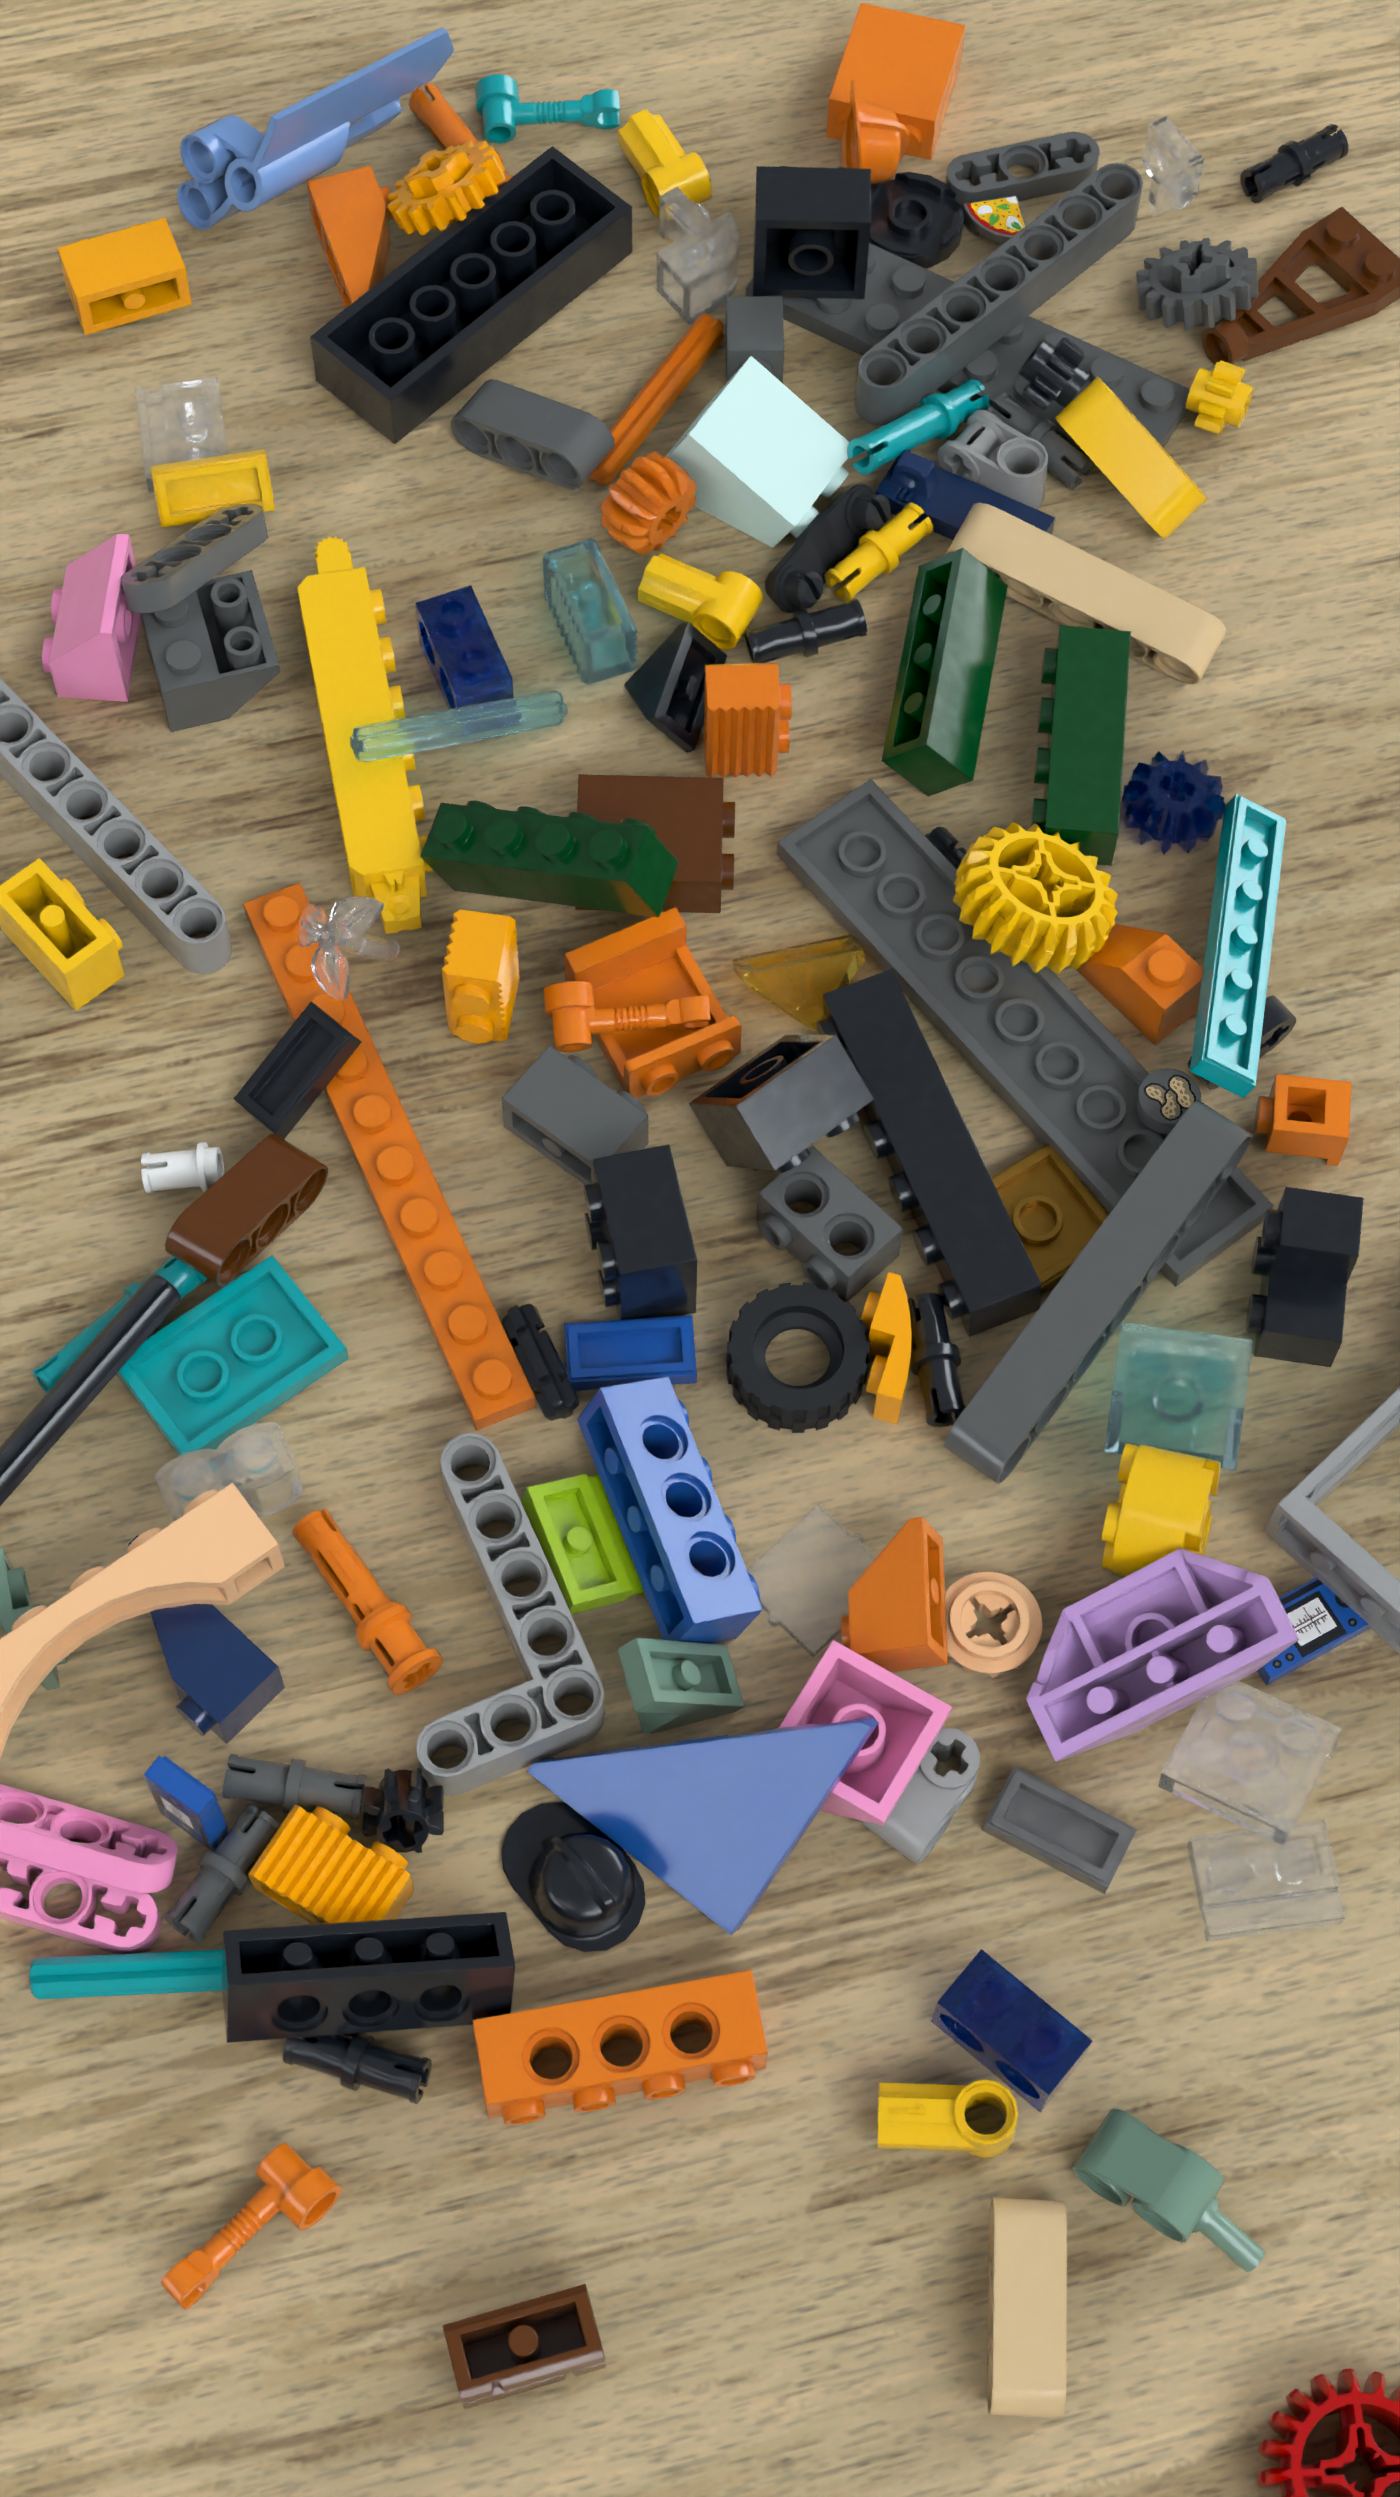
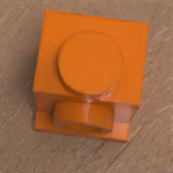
M1276 1074L1269 1096L1258 1097L1255 1112L1254 1132L1266 1134L1265 1152L1326 1159V1165L1338 1166L1349 1140L1352 1082Z

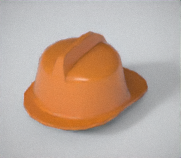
M851 80L850 104L846 112V121L842 132V167L871 169V185L886 182L895 175L898 164L910 143L909 131L903 124L899 123L895 111L892 109L857 101L855 81Z

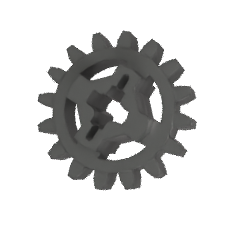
M1203 238L1202 241H1192L1191 244L1184 240L1180 241V249L1175 251L1163 247L1159 249L1160 259L1146 258L1144 260V269L1138 270L1136 273L1139 309L1146 310L1147 319L1150 321L1163 317V327L1166 328L1173 326L1177 322H1184L1185 330H1192L1193 327L1204 326V324L1208 328L1215 327V319L1220 317L1233 321L1236 319L1235 309L1249 310L1252 307L1251 298L1258 297L1259 295L1256 258H1248V249L1245 247L1232 251L1231 241L1225 240L1218 246H1211L1209 238Z

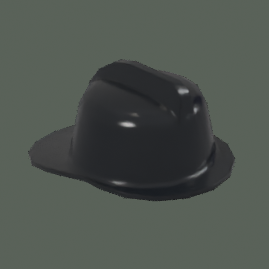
M564 1802L540 1804L522 1813L510 1826L501 1849L503 1871L514 1891L551 1935L564 1946L582 1952L606 1951L624 1942L639 1925L646 1904L645 1890L641 1875L634 1862L622 1847Z

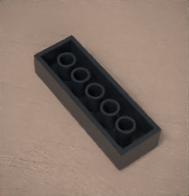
M553 146L499 187L497 194L483 200L485 206L481 209H471L466 213V219L463 221L457 220L310 336L316 381L392 443L396 444L632 253V206Z

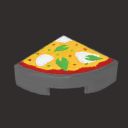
M1016 195L963 204L964 224L968 230L977 237L980 234L989 240L1000 243V246L1026 227Z

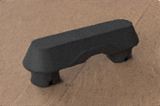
M865 484L855 485L837 496L824 512L813 519L797 537L795 545L766 577V593L782 611L794 613V611L801 610L803 607H813L816 599L819 600L822 596L823 585L826 582L825 573L851 554L859 545V539L870 530L878 531L889 520L891 508L886 496L882 494L876 495L873 489Z

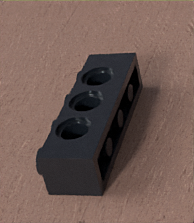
M506 1912L223 1931L222 1994L227 2043L473 2025V2020L509 2014L511 2013L515 1961Z

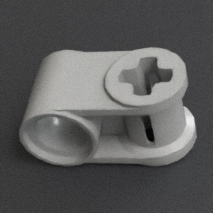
M986 410L973 412L967 419V428L955 440H948L939 448L937 456L942 469L1037 509L1041 506L1045 496L1048 453L1045 447L1039 441L1029 438L1005 424L993 413Z
M941 1729L884 1826L862 1821V1824L915 1864L919 1865L935 1847L952 1821L953 1815L974 1788L980 1765V1753L976 1742L967 1733L958 1729ZM952 1756L960 1760L959 1772L950 1770L944 1777L935 1772L937 1760L945 1763Z

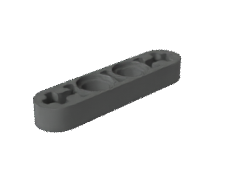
M239 504L222 508L121 577L127 610L134 613H152L171 608L265 542L268 534L263 507L257 504Z

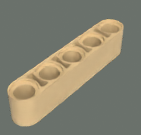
M974 503L946 554L964 548L1008 585L1007 597L1066 626L1130 631L1129 657L1182 683L1192 685L1200 682L1227 633L1222 621L1206 610L989 504Z

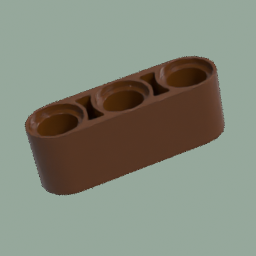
M276 1134L268 1135L182 1212L170 1229L165 1242V1251L219 1286L226 1285L314 1203L326 1183L328 1167Z

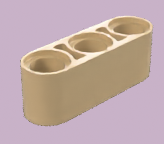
M992 2198L989 2216L988 2414L1063 2418L1067 2384V2214L1065 2201Z

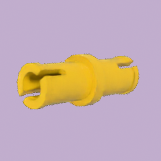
M908 503L901 512L877 532L870 530L859 539V547L833 569H829L825 573V581L829 588L850 576V579L833 594L845 603L850 602L858 592L881 573L888 575L894 571L899 565V558L933 531V525L929 517L908 529V525L922 515L924 510L917 504Z

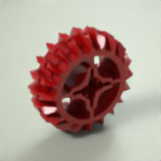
M1351 2368L1343 2369L1338 2374L1337 2393L1330 2380L1324 2374H1319L1310 2380L1314 2401L1297 2388L1286 2396L1288 2406L1297 2419L1279 2411H1275L1268 2419V2424L1285 2440L1283 2442L1276 2439H1265L1260 2442L1259 2454L1267 2459L1279 2462V2468H1270L1258 2473V2485L1266 2488L1280 2486L1282 2497H1309L1306 2488H1310V2491L1328 2492L1334 2497H1381L1385 2488L1400 2485V2456L1389 2455L1382 2451L1374 2441L1371 2424L1364 2423L1363 2419L1364 2415L1377 2420L1386 2426L1400 2441V2386L1392 2392L1389 2399L1384 2397L1385 2378L1383 2373L1376 2371L1371 2373L1364 2384L1363 2392H1360L1358 2377L1354 2370ZM1339 2413L1341 2430L1336 2433V2452L1333 2458L1320 2460L1315 2464H1302L1304 2445L1315 2424L1326 2416ZM1355 2456L1363 2459L1360 2467L1368 2464L1372 2473L1388 2472L1361 2488V2492L1354 2489L1356 2481L1348 2484L1344 2475H1331L1353 2462Z

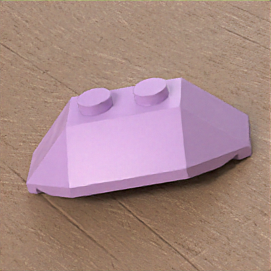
M1180 1548L1063 1609L1044 1654L1036 1682L1032 1683L1026 1701L1054 1760L1059 1762L1136 1733L1260 1669L1300 1639L1268 1577Z

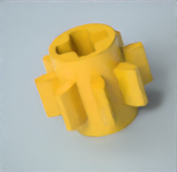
M1220 360V362L1216 363L1213 372L1203 368L1198 370L1185 405V409L1198 413L1194 427L1219 435L1224 432L1226 424L1237 428L1241 426L1254 393V386L1241 382L1246 369Z

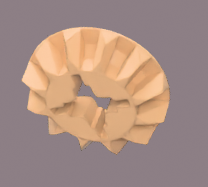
M977 1572L962 1577L946 1590L948 1656H951L958 1662L966 1673L976 1671L987 1673L994 1678L1000 1673L1014 1668L1019 1670L1033 1652L1037 1650L1043 1627L1041 1610L1033 1594L1018 1580L998 1572ZM975 1608L978 1612L982 1611L988 1618H993L997 1615L1003 1616L1010 1612L1001 1623L999 1634L1002 1638L1001 1643L998 1639L994 1640L988 1633L982 1634L979 1637L974 1635L969 1639L971 1632L976 1628L978 1620L974 1613Z

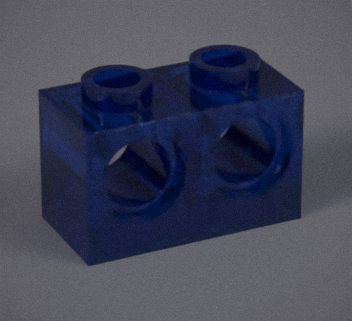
M470 585L415 603L419 643L459 735L461 736L515 718L513 678L472 586Z
M982 1949L939 1999L931 2019L933 2024L1040 2113L1082 2062L1093 2040Z

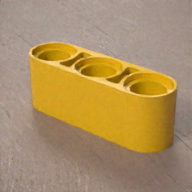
M1099 377L1091 382L1055 417L1062 428L1164 540L1208 500L1200 488Z

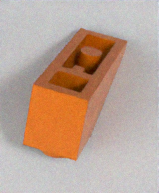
M371 165L307 181L311 219L345 309L383 280L390 248L388 221L393 220L394 217L387 207L390 203L387 196L391 192L387 185L379 187Z

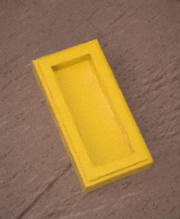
M265 449L150 466L161 528L201 522L222 508L239 504H257L263 507V512L275 511Z

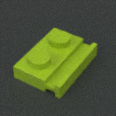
M586 1473L526 1488L521 1497V1502L571 1615L623 1602L629 1596L641 1593L646 1596L599 1475L588 1477Z

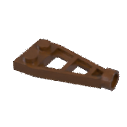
M1340 207L1301 232L1258 280L1259 295L1258 297L1251 298L1252 307L1249 310L1235 309V320L1229 321L1222 318L1215 323V327L1207 328L1203 331L1201 336L1203 349L1214 365L1220 362V360L1234 365L1240 360L1247 361L1371 317L1400 298V258L1347 210ZM1317 264L1348 293L1327 302L1318 303L1295 281L1309 266ZM1277 296L1299 317L1286 324L1274 327L1257 310L1272 297Z

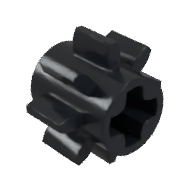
M1063 336L1056 346L1043 338L1018 373L1029 382L1023 390V395L1044 411L1052 400L1065 408L1076 396L1090 375L1089 371L1079 365L1085 358V351L1066 336Z
M389 1768L385 1769L384 1778L381 1780L378 1788L365 1786L363 1789L362 1810L365 1811L363 1813V1835H377L380 1843L385 1844L396 1852H422V1845L426 1842L428 1834L442 1835L444 1832V1812L442 1811L444 1808V1789L442 1785L429 1787L426 1779L422 1776V1769L416 1768L414 1771H392Z

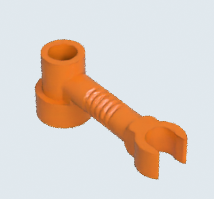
M560 982L546 986L543 989L545 1014L552 1017L555 1049L558 1052H578L590 1049L592 1047L591 1034L621 1032V1030L632 1031L633 1029L639 1030L640 1028L642 1030L645 1028H667L671 1030L702 1029L709 1026V1021L711 1020L709 996H689L668 1000L665 1003L640 1005L639 1007L635 1005L633 1007L628 1006L627 1008L595 1009L593 985L589 982Z
M288 2143L280 2144L262 2160L257 2168L256 2175L265 2185L246 2203V2207L241 2208V2212H237L235 2217H232L230 2222H227L225 2227L220 2229L219 2233H216L202 2248L195 2249L186 2258L178 2262L169 2270L160 2283L186 2311L206 2293L210 2285L220 2275L221 2269L236 2255L237 2250H241L242 2245H246L247 2240H251L252 2235H256L257 2230H261L262 2225H266L279 2211L284 2213L300 2231L306 2230L322 2219L333 2207L341 2194V2187L321 2167L312 2169Z

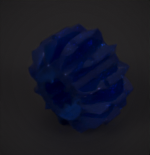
M1184 750L1175 757V761H1169L1158 751L1152 758L1150 765L1138 763L1137 767L1132 771L1131 780L1124 787L1122 802L1124 803L1123 807L1126 808L1124 816L1126 828L1140 829L1138 834L1140 845L1152 840L1159 841L1164 855L1171 849L1172 844L1177 843L1189 854L1192 848L1195 847L1197 840L1208 842L1214 835L1217 823L1223 817L1226 804L1224 797L1221 796L1223 788L1221 776L1207 775L1209 768L1206 759L1192 765L1187 763Z

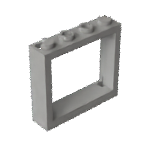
M1399 1387L1278 1503L1263 1532L1314 1578L1317 1577L1364 1619L1374 1632L1400 1654V1581L1318 1508L1344 1480L1400 1427Z

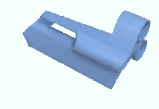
M441 27L272 115L265 135L235 115L221 117L186 135L180 145L181 158L184 166L193 178L183 182L177 191L178 204L185 219L193 227L199 230H207L240 211H252L336 166L347 147L388 125L403 111L399 102L401 96L428 83L437 75L454 52L448 31ZM364 116L363 119H361V120H359L358 122H356V123L350 125V123H352V122H354V121H356V120H358V119H360V118H362V117Z

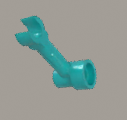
M502 74L488 75L480 79L475 86L476 108L483 118L484 137L492 143L501 144L511 141L516 136V126L582 122L585 126H595L605 130L620 126L619 93L616 90H599L593 94L584 95L579 100L520 103L518 84L510 76Z

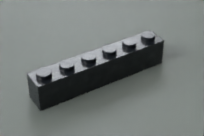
M892 969L823 994L824 1019L816 1022L819 1035L837 1036L874 1100L863 1107L869 1123L864 1124L867 1141L875 1158L878 1160L886 1157L894 1175L888 1177V1182L901 1212L911 1210L918 1226L917 1229L913 1230L917 1250L926 1266L933 1263L936 1264L943 1283L938 1284V1292L943 1298L944 1309L949 1318L954 1320L960 1317L968 1336L971 1337L1038 1311L1040 1308L1042 1284Z

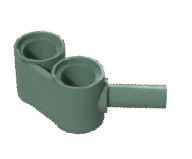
M1116 2108L1109 2111L1072 2166V2171L1095 2193L1121 2207L1126 2206L1131 2197H1134L1131 2202V2207L1163 2235L1180 2243H1185L1191 2233L1200 2231L1243 2270L1249 2272L1255 2269L1264 2257V2249L1218 2210L1219 2202L1215 2196L1224 2184L1222 2175L1201 2156L1182 2145L1167 2141L1134 2116Z

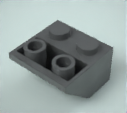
M252 570L211 579L171 608L152 613H140L148 650L171 732L229 719L280 673L279 662Z

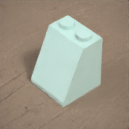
M750 356L708 402L665 457H669L686 470L689 477L697 484L694 494L696 497V508L774 548L788 533H791L797 539L819 513L812 506L818 496L821 494L828 499L846 479L849 472L842 465L848 459L847 448L850 442Z

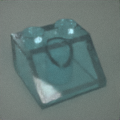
M1121 1322L1104 1453L1122 1455L1126 1443L1136 1446L1142 1444L1220 1461L1221 1469L1236 1471L1253 1340Z

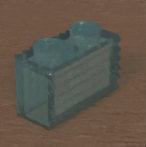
M590 538L546 552L543 557L545 600L548 601L549 609L553 612V618L557 621V627L561 629V636L565 638V646L569 647V655L573 656V664L577 665V673L581 674V682L590 685L633 671L638 666L636 662L638 660L636 656L638 653L636 649L638 646L636 633L638 631L597 540Z

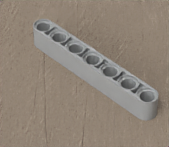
M0 678L1 777L183 967L198 974L214 973L222 969L230 959L232 947L225 912L221 905ZM20 739V740H18V741H16V742L8 743V742H10V741H12V740ZM50 777H58L51 781H43ZM88 815H96L91 819L79 820ZM123 854H134L126 859H116ZM160 893H173L166 898H153ZM199 932L211 933L209 936L205 938H191L193 935Z

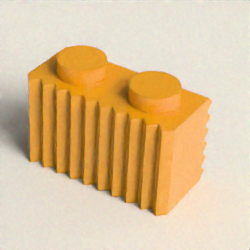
M460 909L453 913L454 923L451 924V934L448 935L449 945L446 946L445 966L441 968L448 1029L452 1035H456L470 1043L483 1044L491 1040L502 1042L508 1038L520 978L518 969L519 958L517 957L518 945H516V920L510 916Z
M294 1805L248 1874L255 1890L312 1925L397 1919L399 1912L404 1908L414 1891L412 1877L405 1870L409 1863L404 1857L377 1841H374L370 1848L364 1847L361 1843L348 1836L351 1828L345 1821L329 1810L319 1806L315 1808L313 1813L306 1812L302 1807Z

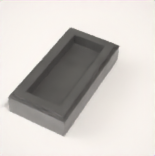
M1014 1766L982 1831L1105 1894L1137 1829Z

